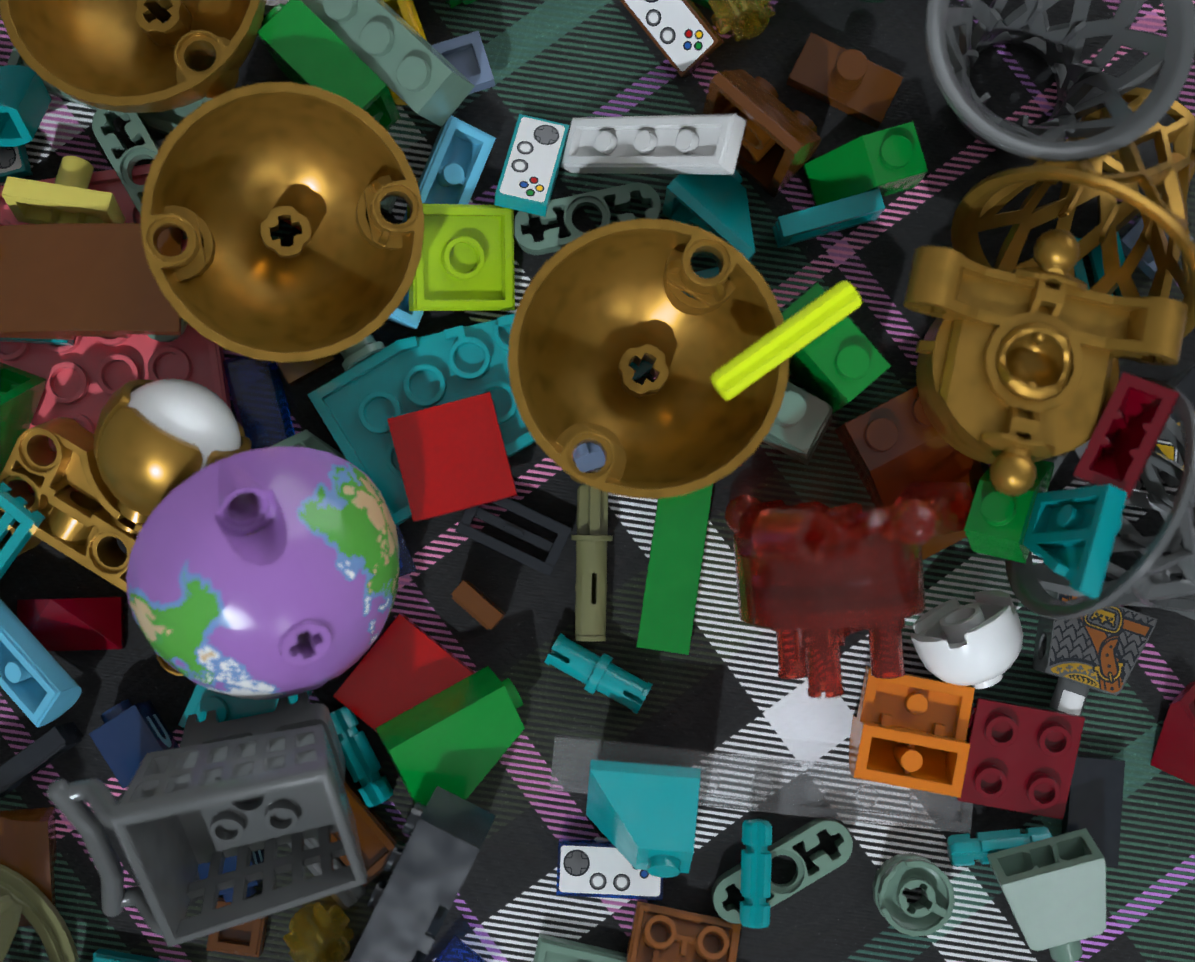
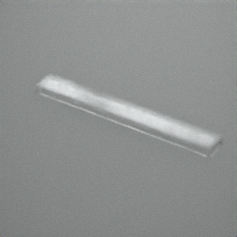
M555 735L549 790L588 794L590 760L701 768L698 805L971 834L972 803L957 801V797L853 778L849 765Z

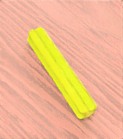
M847 280L841 281L715 371L710 380L719 395L725 400L732 399L856 310L861 305L862 299L855 287Z

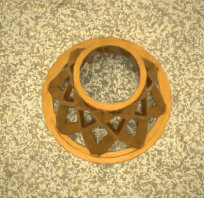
M1136 87L1121 97L1126 103H1129L1128 105L1134 113L1145 101L1151 90ZM1175 101L1166 114L1171 116L1176 122L1167 127L1162 126L1158 122L1144 135L1115 152L1094 159L1076 162H1047L1038 160L1032 166L1008 169L983 179L968 191L956 209L951 227L953 250L962 253L971 261L992 268L982 251L978 232L1012 225L1000 248L994 269L1009 272L1016 268L1039 267L1034 258L1017 264L1030 230L1058 218L1055 230L1063 229L1070 233L1076 207L1097 196L1099 225L1078 241L1080 255L1077 262L1101 243L1104 275L1089 290L1111 295L1119 286L1123 297L1140 298L1131 275L1150 247L1157 270L1147 297L1169 298L1174 278L1184 295L1181 302L1189 307L1183 338L1186 337L1195 328V244L1190 237L1188 229L1186 202L1189 183L1195 173L1194 115L1181 103ZM1106 107L1082 117L1081 121L1111 118ZM1068 137L1066 141H1075L1086 138ZM1153 139L1159 164L1145 170L1136 146ZM1170 143H1173V152H1172V153H1171ZM1102 169L1105 170V171H1106L1107 173H1109V174H1104V173H1102ZM1062 181L1063 185L1059 200L1036 208L1049 187ZM1035 184L1019 210L996 214L1023 189ZM1138 185L1141 186L1147 197L1139 194ZM1116 198L1122 200L1123 202L1117 205ZM1140 212L1144 228L1121 266L1116 232ZM1164 231L1169 235L1168 241L1164 234ZM1180 251H1181V259H1182V268H1183V271H1182L1181 267H1180L1179 264H1178ZM1074 267L1067 274L1074 276Z

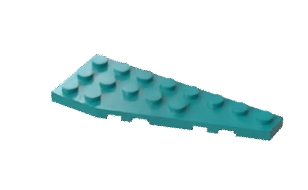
M719 267L694 273L703 279H712L718 276ZM515 313L497 317L496 320L466 327L462 325L444 329V332L418 338L414 336L397 340L308 394L346 460L367 474L380 490L395 526L411 518L412 514L388 418L491 392L508 458L535 442L521 419L511 390L508 351L509 336ZM642 360L639 366L632 362L629 365L635 371L632 380L636 381L649 373L653 365L645 360Z

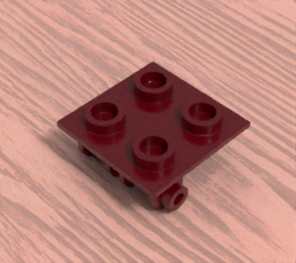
M978 698L976 708H971L968 728H971L968 742L970 749L961 798L957 797V801L1063 820L1085 717Z

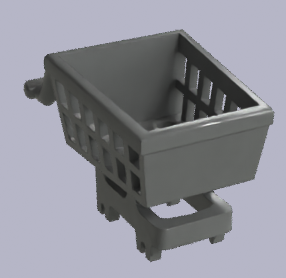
M307 692L298 694V700L293 704L290 703L289 697L279 698L276 709L269 713L219 722L215 710L208 711L206 719L202 722L199 721L197 714L188 715L180 747L147 753L119 803L107 785L99 779L94 778L70 783L65 779L53 781L47 788V796L82 837L101 878L103 913L108 917H115L120 915L125 907L135 906L147 926L154 934L163 936L169 948L367 883V871L363 862L356 821L343 785L345 781L346 760L329 709L324 704H310ZM84 800H87V802L89 803V805H90V807L92 808V810H91V809L89 808V806L84 802ZM104 826L115 830L138 880V886L124 888V871ZM338 831L341 840L332 843L331 833ZM319 836L318 847L304 850V839ZM291 843L292 854L277 858L278 846ZM264 849V862L250 866L251 853ZM347 855L350 865L334 870L333 859ZM237 856L236 870L223 873L225 858ZM210 862L208 878L195 881L198 865ZM321 862L322 874L305 880V866ZM292 870V884L276 889L277 874ZM263 879L262 894L246 899L248 883ZM234 887L232 904L216 909L219 891ZM204 896L201 914L186 918L190 899Z

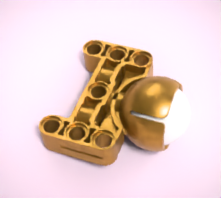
M138 379L127 382L112 394L103 407L94 434L83 428L77 421L68 417H58L24 431L18 438L0 475V483L4 482L11 488L9 494L14 499L19 496L28 502L25 508L31 513L38 510L45 518L18 556L44 541L127 593L126 575L130 553L139 531L153 510L173 489L196 472L224 458L251 450L250 438L245 437L243 427L236 421L230 408L217 394L198 383L182 379H163L158 381ZM48 437L54 442L57 454L49 446ZM27 483L32 486L35 497L30 493ZM0 507V518H1V517L3 516V514L5 513V510H3V509ZM17 520L10 528L12 534L20 524ZM9 533L0 542V551L11 537ZM116 538L124 543L127 554L119 548ZM156 653L160 665L167 672L176 676H184Z

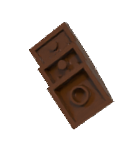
M58 223L0 226V338L75 340V336L127 338L128 334L181 336V316L165 298L150 270L143 246L141 224ZM170 227L160 233L157 239V247L162 255L175 257L183 252L182 229Z

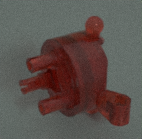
M914 481L906 487L893 505L873 508L866 512H863V508L859 503L829 508L820 502H805L791 507L786 506L782 500L760 502L756 497L744 494L730 500L726 506L724 518L727 526L735 533L733 535L739 618L745 623L768 627L772 631H776L779 678L800 679L808 676L809 688L807 693L811 698H820L822 696L821 692H825L826 698L844 695L840 646L845 644L846 636L864 629L869 632L871 676L880 679L905 676L902 628H905L906 618L923 612L926 607L922 544L932 537L964 530L974 499V495L967 484L962 482Z

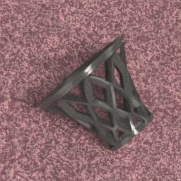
M928 0L924 30L929 64L942 95L953 109L958 121L977 140L1025 158L1047 162H1076L1104 156L1129 145L1150 130L1168 112L1180 95L1193 63L1195 52V8L1193 0H1161L1166 19L1167 37L1153 32L1129 29L1145 0H1121L1113 18L1086 22L1091 0H1075L1071 21L1049 26L1046 10L1060 0H1025L1023 5L1014 10L1004 20L1000 14L1008 0H992L990 6L982 0H963V6L949 5L951 0ZM973 16H974V17H975L976 19H978L979 21H978V23H977V25H976V27H975V29H974V31H973V33H972ZM1029 25L1028 28L1021 30L1022 27ZM955 26H959V46L953 29ZM1113 35L1089 66L1079 63L1086 38ZM1036 36L1043 37L1046 40V42ZM1016 44L1033 50L1047 62L1054 74L1057 85L1056 104L1047 121L1039 125H1028L1029 116L1022 115L1016 123H1012L1002 119L985 106L991 97L990 94L987 92L979 98L970 82V68L978 59L981 51L994 45ZM1057 44H1063L1062 52L1057 51ZM1121 46L1147 53L1144 58L1119 77L1102 72ZM1161 70L1153 89L1145 101L1133 113L1132 108L1121 96L1145 83ZM1093 87L1106 91L1077 105ZM1106 107L1111 118L1077 122L1076 120ZM1066 137L1086 138L1081 140L1064 142Z
M1139 377L1179 392L1180 397L1172 414L1179 420L1180 427L1169 417L1161 434L1179 451L1184 467L1156 452L1154 448L1140 476L1148 493L1133 491L1130 499L1126 498L1125 505L1159 511L1165 521L1158 535L1142 536L1122 514V525L1118 532L1121 536L1115 537L1111 554L1132 551L1139 561L1128 571L1108 562L1105 574L1115 580L1103 582L1098 599H1092L1074 591L1069 586L1071 582L1068 579L1056 574L1044 563L1033 565L1031 551H1029L1026 564L1005 559L1006 573L1011 589L1016 598L1030 611L1048 619L1071 620L1089 615L1100 609L1129 605L1156 607L1177 612L1195 620V526H1193V519L1195 521V411L1187 397L1167 382L1156 378ZM1090 440L1075 449L1080 460ZM1069 452L1044 459V461L1054 463L1055 467L1051 479ZM1156 467L1181 481L1177 496L1166 493ZM1182 539L1184 542V548H1182V546L1180 545ZM1171 551L1172 554L1165 557L1162 554ZM1170 576H1182L1183 580L1171 581ZM1044 589L1078 598L1062 601L1054 598Z

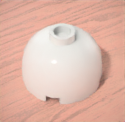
M1000 590L974 592L973 594L977 602L961 607L958 599L954 598L929 610L915 621L912 626L915 634L910 633L911 639L927 670L938 679L954 685H972L975 689H983L998 683L1003 678L1002 674L1013 665L1022 649L1023 631L1010 594Z

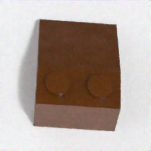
M744 69L718 71L710 80L702 115L736 114L746 120L736 165L774 198L814 155L822 138L817 134L818 130L813 121L804 113L798 110L792 112L778 100L779 95L775 88L764 78L759 76L753 78Z
M917 386L835 429L907 567H911L967 537L964 528L979 480L984 475L979 461L957 451L937 433L924 412Z

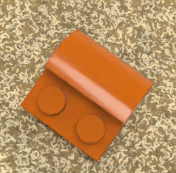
M866 666L857 716L853 715L850 733L849 768L853 778L961 798L970 744L966 742V735L975 688L970 685H954L938 679Z

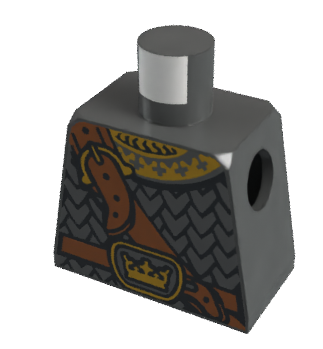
M1044 589L1048 594L1062 601L1078 598ZM1120 606L1100 609L1089 615L1071 620H1054L1039 615L1032 665L1034 670L1058 678L1049 708L1081 716L1090 689L1117 696L1122 691L1154 630L1157 619Z

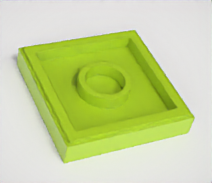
M422 204L424 236L421 258L409 288V311L515 310L513 209L495 205ZM407 205V220H408L409 217H410V208H409V206Z

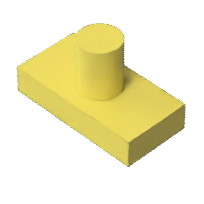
M64 156L62 158L55 183L7 176L1 194L16 219L20 222L33 224L125 223V217L113 193L88 189L94 167L85 159L76 156Z

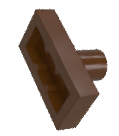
M811 32L786 84L878 128L904 77L867 60V57L859 50H847Z

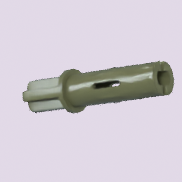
M583 484L579 485L577 489V535H571V540H576L575 640L606 641L607 541H613V535H608V492Z

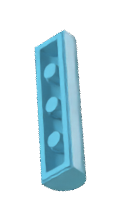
M451 115L440 129L418 182L422 204H469L496 138ZM407 211L401 224L407 221ZM408 289L398 308L387 320L404 327L417 329L424 311H409Z
M0 599V686L33 724L39 728L56 720L68 711L80 697L82 689Z

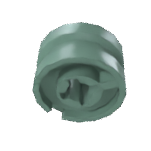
M914 853L897 854L886 860L876 872L872 885L873 900L881 915L900 933L913 937L928 936L940 930L950 919L955 904L953 886L947 875L926 857ZM920 886L922 890L921 898L915 903H908L903 890L905 888L912 890Z

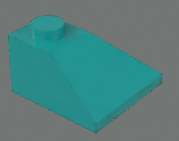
M736 169L734 170V175L680 174L667 186L662 213L671 221L695 226L717 236L733 246L749 262H751L755 254L746 188L741 185L743 179Z
M590 760L586 815L635 869L647 870L650 875L661 878L675 877L680 873L689 874L694 853L701 768Z

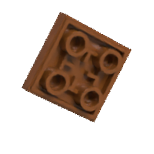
M637 901L626 962H736L741 924L730 923L722 918Z

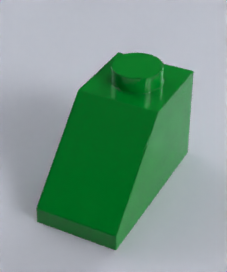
M913 121L863 135L803 166L815 206L878 188L882 197L912 189L928 173Z
M1044 460L1033 462L1036 466V479L1026 493L1018 496H1009L996 489L990 479V465L979 480L964 528L973 552L1026 564L1030 550L1023 545L1037 493L1048 491L1055 467L1053 462Z

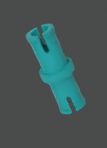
M562 633L556 639L551 648L552 652L548 653L544 662L586 684L584 690L594 694L597 690L631 709L635 714L638 713L653 685L611 663L613 657L606 653L600 657L566 638Z

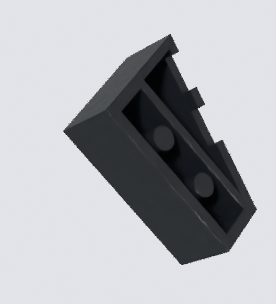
M439 786L436 787L427 805L417 801L401 831L409 835L410 838L407 843L398 840L384 867V870L392 875L389 880L384 877L380 878L369 899L367 907L374 911L349 962H423L496 815Z

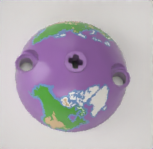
M275 446L249 450L224 458L196 472L173 489L153 510L139 531L130 553L126 575L128 602L136 623L155 652L171 667L191 681L208 690L228 696L259 700L284 698L317 689L327 681L340 676L353 666L372 646L392 610L397 594L399 542L396 526L380 490L367 474L351 462L329 452L306 447Z

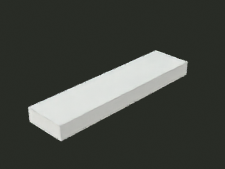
M736 114L572 118L560 167L571 173L734 175L746 120Z

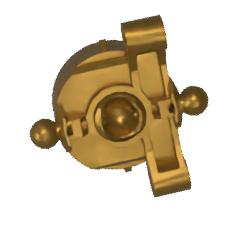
M1063 229L1047 231L1037 239L1033 251L1034 260L1039 267L1016 268L1009 272L985 267L967 259L962 253L948 248L935 246L918 247L915 249L904 301V307L911 311L937 317L931 324L924 339L917 342L915 352L919 353L916 367L918 394L927 418L937 433L957 451L977 461L992 464L990 479L998 491L1009 496H1018L1026 493L1032 487L1036 479V466L1033 462L1064 454L1091 439L1118 384L1119 358L1160 366L1176 365L1179 362L1189 309L1188 305L1181 301L1164 297H1122L1087 290L1086 283L1067 274L1075 266L1080 255V248L1074 235Z

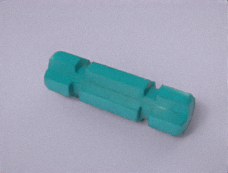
M343 706L330 713L342 747L346 767L354 783L360 782L362 787L359 789V792L366 806L369 808L388 800L393 795V789L386 775H380L378 770L382 767L363 730L358 732L355 725L359 724L355 714Z
M749 819L744 820L742 824V842L746 845V849L741 850L740 893L744 897V901H740V921L744 927L760 929L766 928L770 924L769 902H766V898L771 897L772 853L768 850V846L772 845V825L766 820Z
M1045 826L1026 828L1025 834H1020V829L977 832L975 834L976 838H970L969 833L955 834L947 838V854L951 864L955 867L974 865V860L980 859L981 864H989L987 854L1052 837V835Z

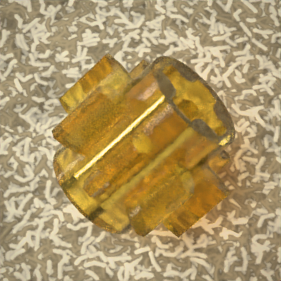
M771 0L708 1L714 11L711 20L718 33L723 35L730 31L736 42H739L741 39H752L760 35L768 26L770 17L775 16L776 12L769 2Z
M320 902L301 908L290 921V933L283 937V940L291 949L289 955L294 962H342L350 949L349 940L355 937V933L348 926L350 919L337 903L328 911L325 910Z

